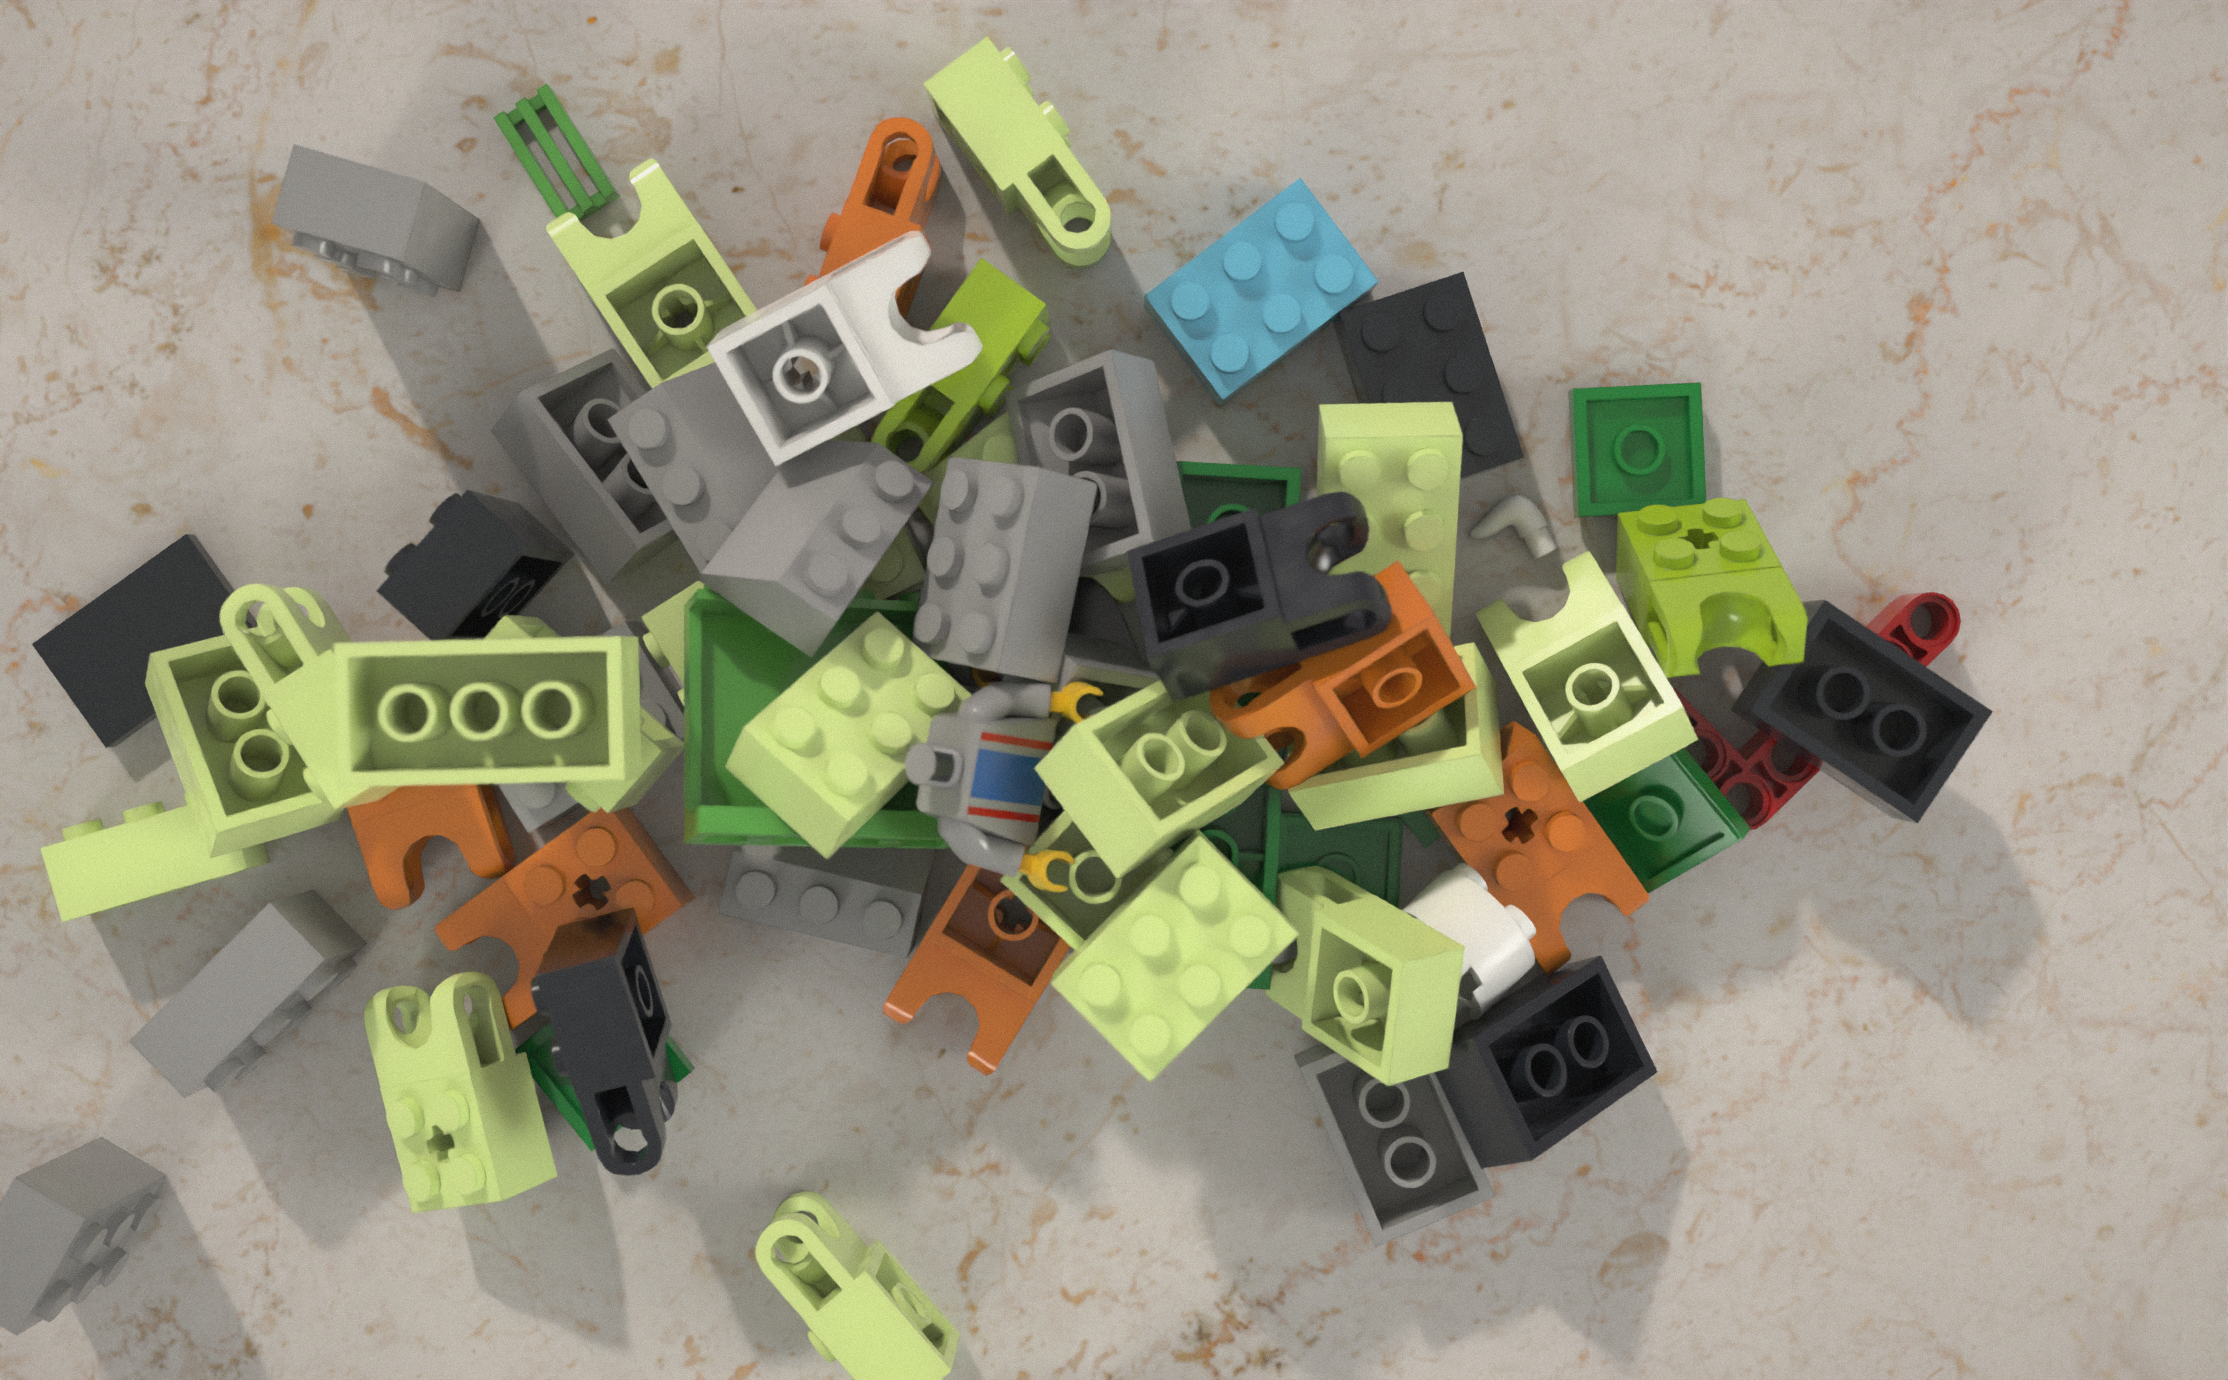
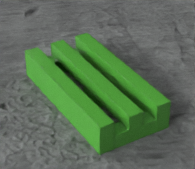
M545 84L536 90L538 93L536 96L529 100L526 97L515 103L517 108L509 113L503 111L493 118L556 218L563 213L571 212L581 222L619 198L620 195L554 90L548 84ZM548 108L598 187L599 191L589 197L539 118L538 114ZM524 122L528 124L578 205L570 210L517 127Z

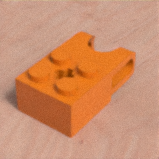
M895 117L883 120L876 126L870 135L841 215L832 212L824 227L820 241V250L827 252L819 276L810 274L803 286L910 231L922 232L932 251L924 231L941 187L943 171L939 158L935 153L931 136L921 124L909 118ZM897 138H909V139H910V140H897V141H895V142H893V143H891V144L888 145V143H890L891 141H893V140H895V139H897ZM906 160H914L911 169L908 171H895L898 164ZM926 264L920 273L908 279L896 291L895 299L898 311L905 320L908 317Z
M1399 561L1373 575L1388 592L1392 608L1391 621L1387 629L1372 638L1210 691L1209 697L1212 713L1222 726L1236 737L1252 739L1263 734L1276 752L1295 742L1292 754L1265 781L1271 787L1285 790L1300 785L1355 749L1361 758H1364L1476 688L1435 613ZM1249 692L1261 693L1248 705L1242 708H1234L1237 699L1243 694Z
M1513 720L1500 730L1504 794L1425 809L1422 812L1458 861L1471 866L1480 874L1487 885V891L1504 908L1508 905H1513L1519 908L1531 920L1536 929V934L1529 940L1534 952L1535 963L1546 974L1551 975L1571 959L1572 953L1566 946L1559 927L1562 912L1573 899L1587 893L1601 894L1606 901L1617 906L1623 915L1629 916L1645 905L1650 897L1584 802L1579 803L1560 768L1538 737ZM1515 808L1513 817L1508 821L1505 814L1510 809Z
M493 783L405 785L376 802L347 807L377 899L380 904L390 910H399L411 906L422 896L425 882L422 873L421 854L428 840L434 836L441 835L455 842L465 857L471 872L478 877L496 879L504 876L514 867L516 861L515 853Z
M629 807L607 813L604 809L600 808L597 812L591 811L438 923L434 933L449 951L458 950L463 945L472 944L482 936L500 938L513 948L519 963L517 981L502 997L510 1030H513L538 1013L532 997L531 980L535 977L543 960V954L547 951L558 926L634 907L642 934L645 936L693 901L695 896ZM604 877L608 881L610 890L603 893L609 900L608 903L602 898H594L589 888L591 886L589 883L590 879L596 880Z
M968 864L885 1001L883 1014L897 1023L906 1024L913 1019L916 1012L931 996L949 992L965 997L976 1009L979 1021L976 1037L967 1053V1062L970 1067L988 1076L999 1065L1034 1005L1050 982L1053 972L1059 967L1071 946L1028 906H1026L1027 912L1033 915L1029 922L1026 923L1019 918L1017 925L1014 926L1004 921L1006 909L1003 905L999 904V901L1005 897L1012 901L1016 895L1000 881L1003 874Z

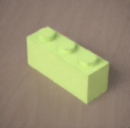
M185 793L184 798L187 806L165 812L163 803L160 801L123 811L125 824L104 829L101 819L70 826L61 830L64 838L63 842L40 849L61 920L65 922L269 864L270 861L265 844L261 843L210 859Z

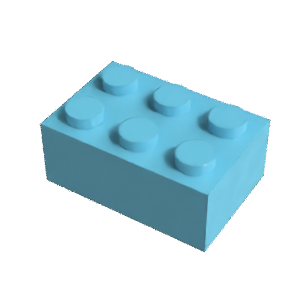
M1300 177L1144 296V308L1220 408L1334 322L1339 312L1351 309L1371 294L1379 281Z

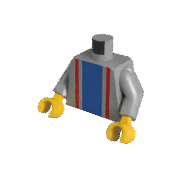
M1080 681L1064 686L1060 692H1051L1050 685L993 682L962 701L958 712L936 714L931 720L927 743H917L910 748L905 759V771L909 780L919 785L916 799L919 812L938 819L939 834L960 860L1014 878L1017 872L1025 873L1031 884L1039 890L1063 892L1068 889V887L1052 884L1047 878L1046 868L1053 859L1058 862L1075 865V860L1071 855L1066 852L1042 850L1034 855L1024 852L1025 846L1034 847L1046 785L1034 768L1053 747L1057 719L1048 718L1049 712H1060L1066 719L1078 724L1093 715L1078 714L1076 711L1077 701L1081 696L1088 693L1104 695L1100 689Z

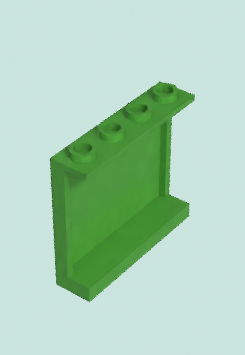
M704 585V589H697L684 605V844L811 846L725 768L743 727L877 611L912 641L914 619L918 611L921 593L901 595L898 601L875 599L873 591L860 589L811 658L706 585ZM931 658L948 673L947 661ZM909 781L841 847L947 849L950 846L938 832V819L919 812L916 805L919 785Z

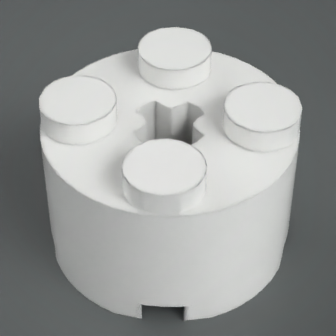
M1459 863L1453 870L1441 872L1401 910L1465 946L1456 1014L1467 1006L1471 1008L1469 1019L1477 1020L1534 966L1535 956L1529 940L1536 934V929L1531 920L1519 908L1513 905H1508L1504 908L1487 891L1488 888L1484 879L1475 869L1465 863Z

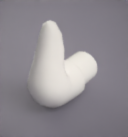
M1508 495L1500 500L1470 532V536L1473 539H1486L1509 526H1514L1519 538L1524 539L1534 559L1540 558L1557 548L1546 527L1548 522L1538 507L1530 499L1521 495Z

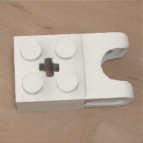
M907 232L721 329L708 344L707 349L775 466L893 407L896 402L962 369L972 363L982 350L983 345L974 329L967 323L957 322L948 327L927 332L910 326L899 314L895 299L897 289L908 279L920 273L931 255V249L922 232ZM800 356L815 362L819 368L816 373L817 378H812L809 370L801 375L795 369L794 364Z

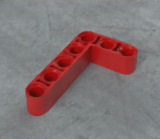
M1935 592L1901 595L1891 601L1866 627L1927 667L1953 642L1959 633L1961 618L1959 609L1953 600L1944 594ZM1919 605L1928 610L1932 621L1929 632L1923 638L1918 637L1914 633L1910 622L1913 611ZM1671 685L1685 709L1697 738L1705 746L1706 756L1701 768L1725 797L1729 789L1737 783L1744 784L1748 789L1750 796L1749 806L1740 816L1749 825L1750 830L1757 829L1765 824L1820 771L1797 754H1795L1794 762L1789 769L1781 773L1777 771L1771 758L1772 750L1777 741L1761 730H1758L1737 751Z

